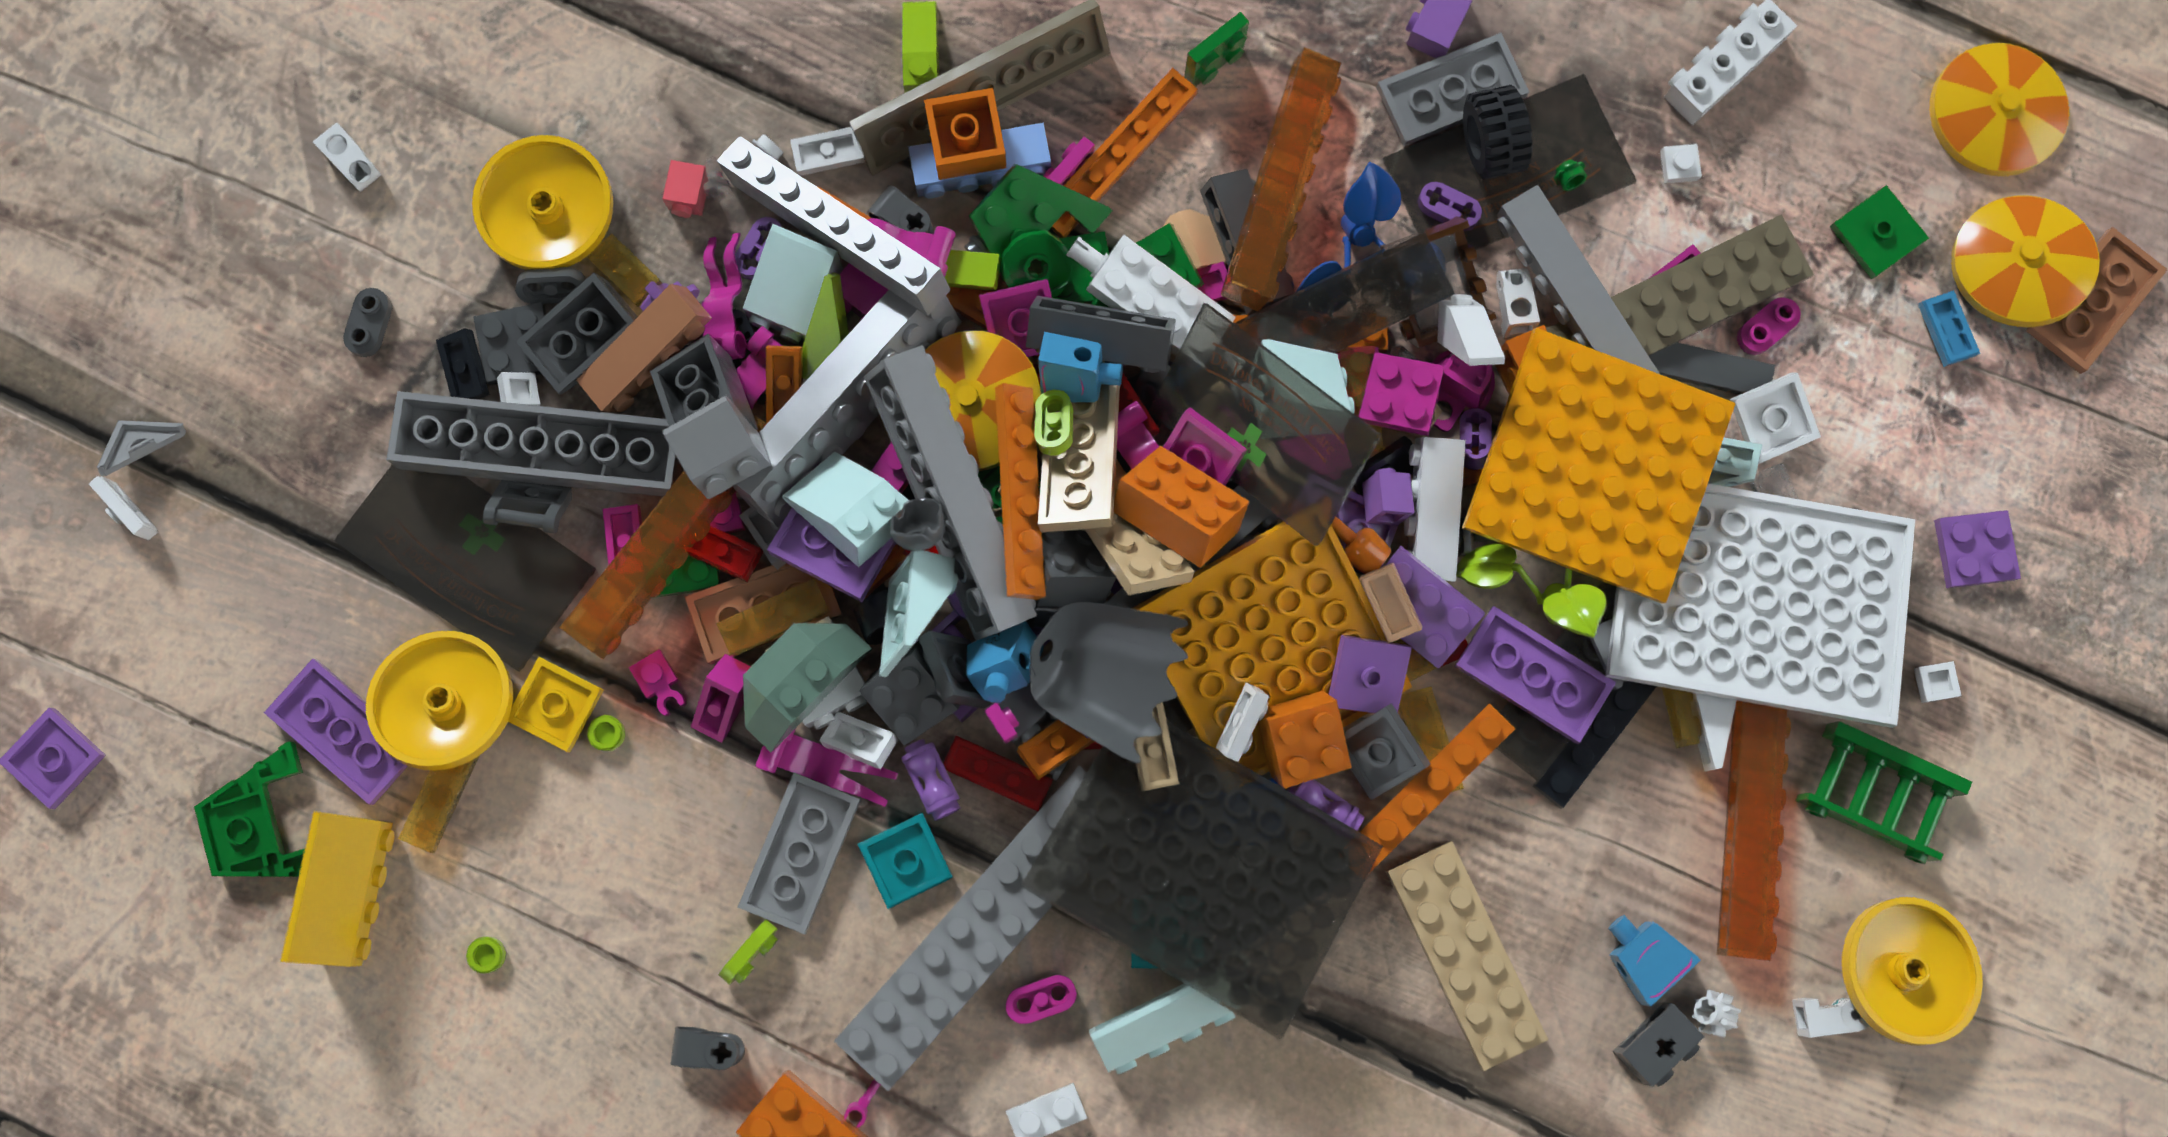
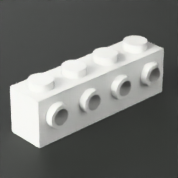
M1765 0L1759 7L1755 3L1749 6L1739 17L1742 22L1736 28L1730 24L1715 39L1718 44L1712 50L1706 46L1694 57L1692 62L1695 65L1688 72L1682 68L1668 82L1671 88L1664 98L1692 126L1779 47L1797 27L1772 0Z
M1421 437L1415 439V444L1411 445L1409 451V464L1413 466L1411 486L1415 513L1404 522V534L1409 536L1407 551L1445 581L1456 582L1466 440Z

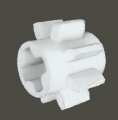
M1707 990V997L1695 999L1696 1004L1692 1018L1697 1019L1701 1023L1699 1027L1700 1032L1713 1033V1035L1725 1037L1726 1030L1737 1029L1736 1023L1741 1009H1737L1731 1004L1733 1001L1732 995Z

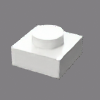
M1697 144L1666 146L1661 149L1660 155L1664 184L1698 181L1702 177Z
M501 372L499 374L497 382L501 402L541 405L535 373Z
M1954 661L1914 668L1921 703L1961 696Z

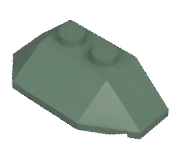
M794 623L743 675L745 728L772 753L860 663L872 648L847 624Z

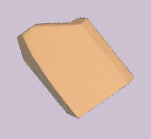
M1191 209L1179 211L1169 216L1163 226L1168 223L1173 224L1196 269L1222 261L1227 265L1209 216Z

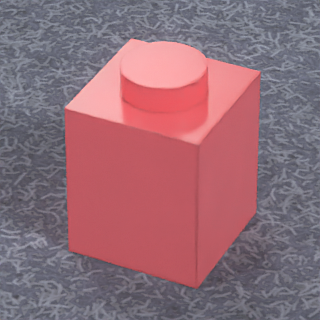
M671 160L662 199L672 214L684 218H690L692 214L702 216L711 178L705 166Z

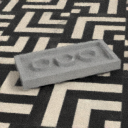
M1502 33L1379 81L1376 86L1403 146L1463 123V109L1469 93L1512 85L1518 90L1522 98L1527 97L1529 94V90Z
M793 773L738 908L806 934L861 799Z

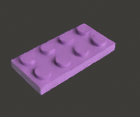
M1495 606L1490 608L1454 666L1576 744L1581 742L1616 684L1612 679Z
M312 658L264 712L368 805H374L408 767L391 757L375 740L367 722L366 701L317 659Z

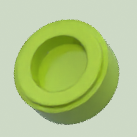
M602 715L596 717L589 724L587 737L594 748L601 751H613L623 743L625 728L617 718Z
M480 937L474 940L468 947L466 954L468 965L478 973L485 974L497 971L503 965L506 958L504 945L494 937Z

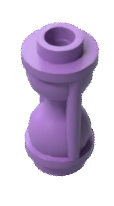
M924 739L905 747L904 749L907 754L902 756L901 759L925 806L927 814H932L934 820L937 821L960 810L961 808L958 803L960 797L950 780L934 743L926 744ZM936 767H937V769H938V771H939V773H940V775H941L943 781L938 778V776H937V774H936ZM919 777H921L924 780L925 790L920 782Z
M1316 780L1288 787L1285 792L1290 796L1287 802L1289 805H1293L1334 833L1338 838L1343 836L1350 840L1365 816L1358 812V807L1351 805ZM1323 794H1324L1325 796H1327L1328 798H1330L1331 800H1333L1334 802L1328 801V800L1323 796ZM1313 810L1319 811L1323 815V817L1314 812Z

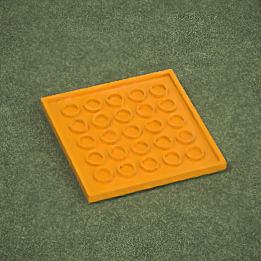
M1536 327L1532 330L1462 529L1658 603H1667L1736 403Z
M1317 502L1194 572L1190 583L1170 586L1132 608L1134 610L1174 616L1188 622L1187 626L1178 628L1171 633L1172 640L1186 652L1188 658L1170 664L1166 671L1167 678L1175 688L1179 703L1225 789L1230 794L1270 771L1259 721L1252 732V744L1249 750L1242 754L1239 762L1227 758L1216 748L1245 683L1258 687L1269 696L1267 700L1268 707L1319 691H1325L1329 694L1341 635L1388 642L1370 601L1322 505ZM1407 675L1402 693L1412 688ZM1339 708L1343 728L1369 713Z

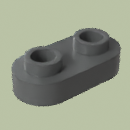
M571 267L527 269L518 275L515 291L521 300L529 304L538 302L543 304L560 303L585 281L586 277L581 271Z
M367 288L359 292L355 297L343 341L347 349L359 357L374 355L380 349L392 313V302L381 290ZM370 300H375V306L371 309H366L367 303ZM361 332H365V338L360 342H356V336Z

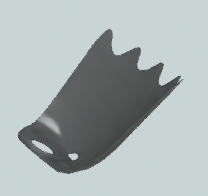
M1082 602L1068 604L1055 613L1032 646L1030 654L1031 693L1036 702L1055 718L1117 755L1134 763H1141L1140 755L1134 747V740L1139 737L1158 736L1162 733L1161 728L1152 716V711L1157 704L1177 697L1175 688L1167 678V667L1172 663L1187 659L1188 655L1172 640L1171 633L1178 628L1187 626L1188 622L1174 616L1105 604ZM1050 639L1053 643V649L1049 658L1043 662L1039 657L1040 649L1043 643ZM1067 649L1070 652V657L1067 661H1061L1062 653Z

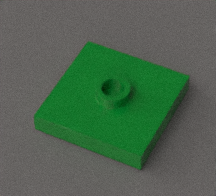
M1887 185L1829 226L1871 279L1877 277L1929 239Z

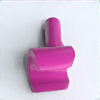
M873 1079L859 1101L848 1105L844 1114V1120H846L848 1114L853 1110L861 1113L862 1118L858 1121L856 1128L864 1124L870 1100L880 1087V1084L875 1079Z

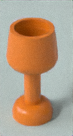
M1327 494L1322 496L1317 503L1322 505L1336 535L1346 543L1344 551L1352 567L1363 574L1379 569L1389 557L1391 548L1371 528H1364L1355 533L1332 513L1334 503L1331 497Z

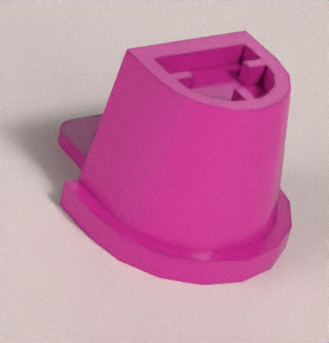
M1449 350L1441 353L1432 362L1433 364L1444 365V374L1437 402L1444 401L1452 409L1450 418L1446 420L1437 419L1433 425L1443 432H1447L1453 427L1465 406L1469 409L1479 408L1484 410L1495 389V376L1492 365L1469 366Z

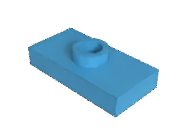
M1954 290L1924 300L1918 304L1944 367L1981 354Z

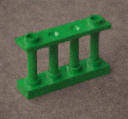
M1841 721L1827 724L1822 737L1832 741L1831 746L1834 749L1815 794H1798L1795 801L1806 805L1805 811L1809 814L1824 819L1826 816L1832 817L1905 851L1904 857L1919 864H1926V861H1941L1944 854L1928 846L1947 799L1968 795L1972 781ZM1854 751L1865 756L1864 761L1867 764L1847 810L1830 802L1829 799L1847 755L1852 754ZM1887 766L1898 771L1897 776L1900 779L1880 825L1862 817V814L1880 770L1885 769ZM1922 782L1931 787L1930 792L1933 795L1916 837L1912 840L1895 832L1914 784Z

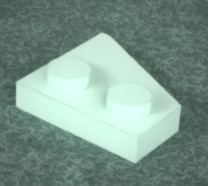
M1724 437L1708 484L1732 487L1755 481L1762 444Z

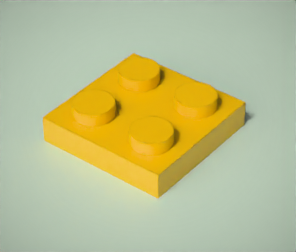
M538 657L512 704V710L507 722L570 753L604 689Z

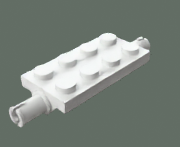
M1125 235L1120 238L1109 255L1107 253L1102 255L1083 241L1081 237L1077 238L1066 255L1092 272L1090 276L1093 279L1086 289L1089 293L1110 308L1176 319L1171 352L1199 373L1212 360L1213 352H1215L1213 362L1222 367L1223 361L1227 362V364L1224 363L1223 368L1224 370L1227 368L1226 371L1231 375L1234 372L1236 363L1239 364L1232 377H1237L1238 370H1240L1238 375L1245 367L1243 365L1247 364L1246 360L1213 345V343H1216L1233 351L1224 344L1225 340L1223 339L1236 318L1233 314Z

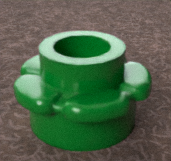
M1567 160L1560 164L1556 169L1557 174L1554 177L1556 185L1561 186L1564 191H1571L1579 187L1587 179V173L1584 170L1585 164L1582 161L1574 162V160Z

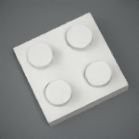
M1789 373L1729 399L1736 403L1733 411L1744 441L1762 444L1759 464L1821 437L1798 373Z

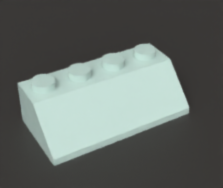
M1217 967L1089 1029V1033L1107 1071L1110 1072L1115 1069L1119 1075L1137 1066L1135 1059L1147 1053L1151 1059L1170 1050L1168 1043L1180 1037L1183 1043L1203 1034L1201 1027L1213 1021L1216 1027L1235 1018L1233 1011L1240 1009V1006L1225 970Z

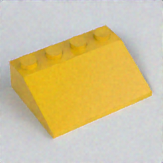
M313 811L281 962L345 967L362 966L363 960L368 958L371 950V939L368 936L371 924L375 923L379 913V903L376 902L378 889L384 885L386 880L387 868L384 866L386 852L391 850L394 843L395 835L394 831L391 830L393 823Z

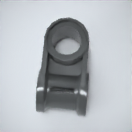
M891 185L886 187L867 211L869 217L884 220L900 229L910 232L934 234L929 214Z
M675 1027L670 1065L683 1068L726 1070L743 1059L745 1045L741 1038L731 1033L713 1032L695 1027ZM726 1044V1049L732 1051V1056L724 1060V1054L718 1052V1048Z

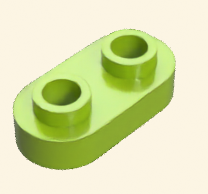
M1062 390L1046 391L1038 397L1035 403L1034 436L1039 450L1046 455H1060L1067 451L1073 442V406L1068 394Z
M767 919L762 922L718 975L729 985L735 980L741 984L754 969V966L750 963L759 952L764 956L776 944L778 938L774 934L778 929Z

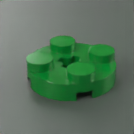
M1046 230L1030 231L1016 237L1002 253V273L1007 286L1011 288L1047 279L1052 298L1058 296L1067 286L1070 271L1072 272V259L1066 255L1068 250L1064 243ZM1036 258L1039 261H1046V264L1042 266L1044 272L1038 275L1035 271L1028 272L1031 261Z

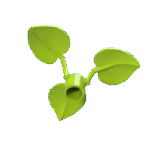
M1503 544L1483 545L1472 550L1470 554L1465 555L1458 563L1456 577L1463 579L1474 587L1483 589H1494L1505 585L1512 579L1513 571H1516L1535 595L1537 603L1543 604L1544 614L1549 623L1583 636L1595 638L1599 622L1606 608L1605 595L1599 588L1587 584H1578L1571 587V569L1566 568L1564 585L1561 583L1550 584L1546 587L1544 593H1541L1523 567L1518 563H1514L1517 554L1516 550L1510 546Z

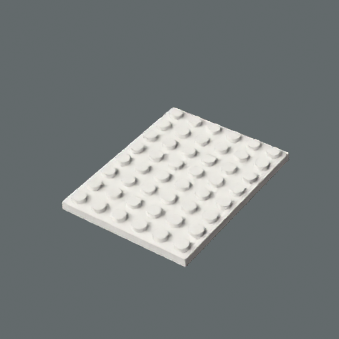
M1707 484L1667 603L1661 604L1619 587L1616 588L1606 677L1890 728L1897 726L1915 519Z

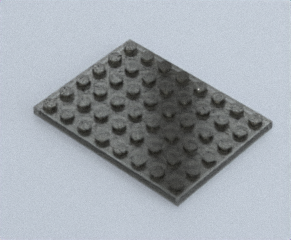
M1168 721L1166 722L1179 781L1177 785L1141 792L1136 763L1117 755L1103 746L1021 887L1279 1040L1282 1039L1383 846L1241 763L1227 758L1220 751Z

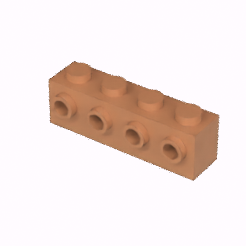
M670 284L576 381L602 412H623L634 403V397L641 389H645L654 383L650 371L679 353L689 341H693L701 336L705 331L704 326L712 317L687 287Z

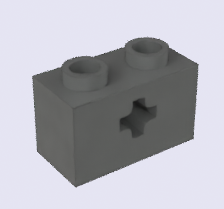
M1663 1002L1613 1052L1643 1085L1650 1087L1655 1085L1661 1086L1673 1076L1674 1071L1672 1068L1679 1061H1687L1699 1051L1700 1046L1698 1043L1704 1038V1035L1675 1004ZM1658 1040L1666 1041L1662 1046L1665 1050L1664 1054L1657 1053L1659 1046L1656 1042Z

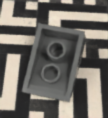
M592 273L521 336L516 343L557 393L561 395L579 384L576 380L638 316L608 280Z

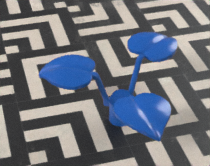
M1368 162L1363 173L1351 186L1344 199L1343 210L1345 214L1341 219V227L1346 234L1342 238L1344 243V269L1336 261L1324 262L1315 267L1304 278L1295 292L1292 300L1295 308L1319 314L1332 313L1342 308L1349 301L1353 292V284L1347 278L1351 273V244L1365 247L1374 242L1379 248L1380 245H1385L1376 235L1373 225L1375 220L1387 221L1393 218L1400 208L1402 199L1400 189L1394 179L1378 165ZM1433 242L1402 253L1401 258L1398 257L1409 293H1419L1432 288L1446 273L1444 254Z

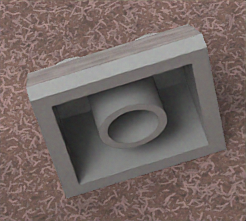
M726 395L663 430L664 437L689 479L708 500L771 465L760 434Z

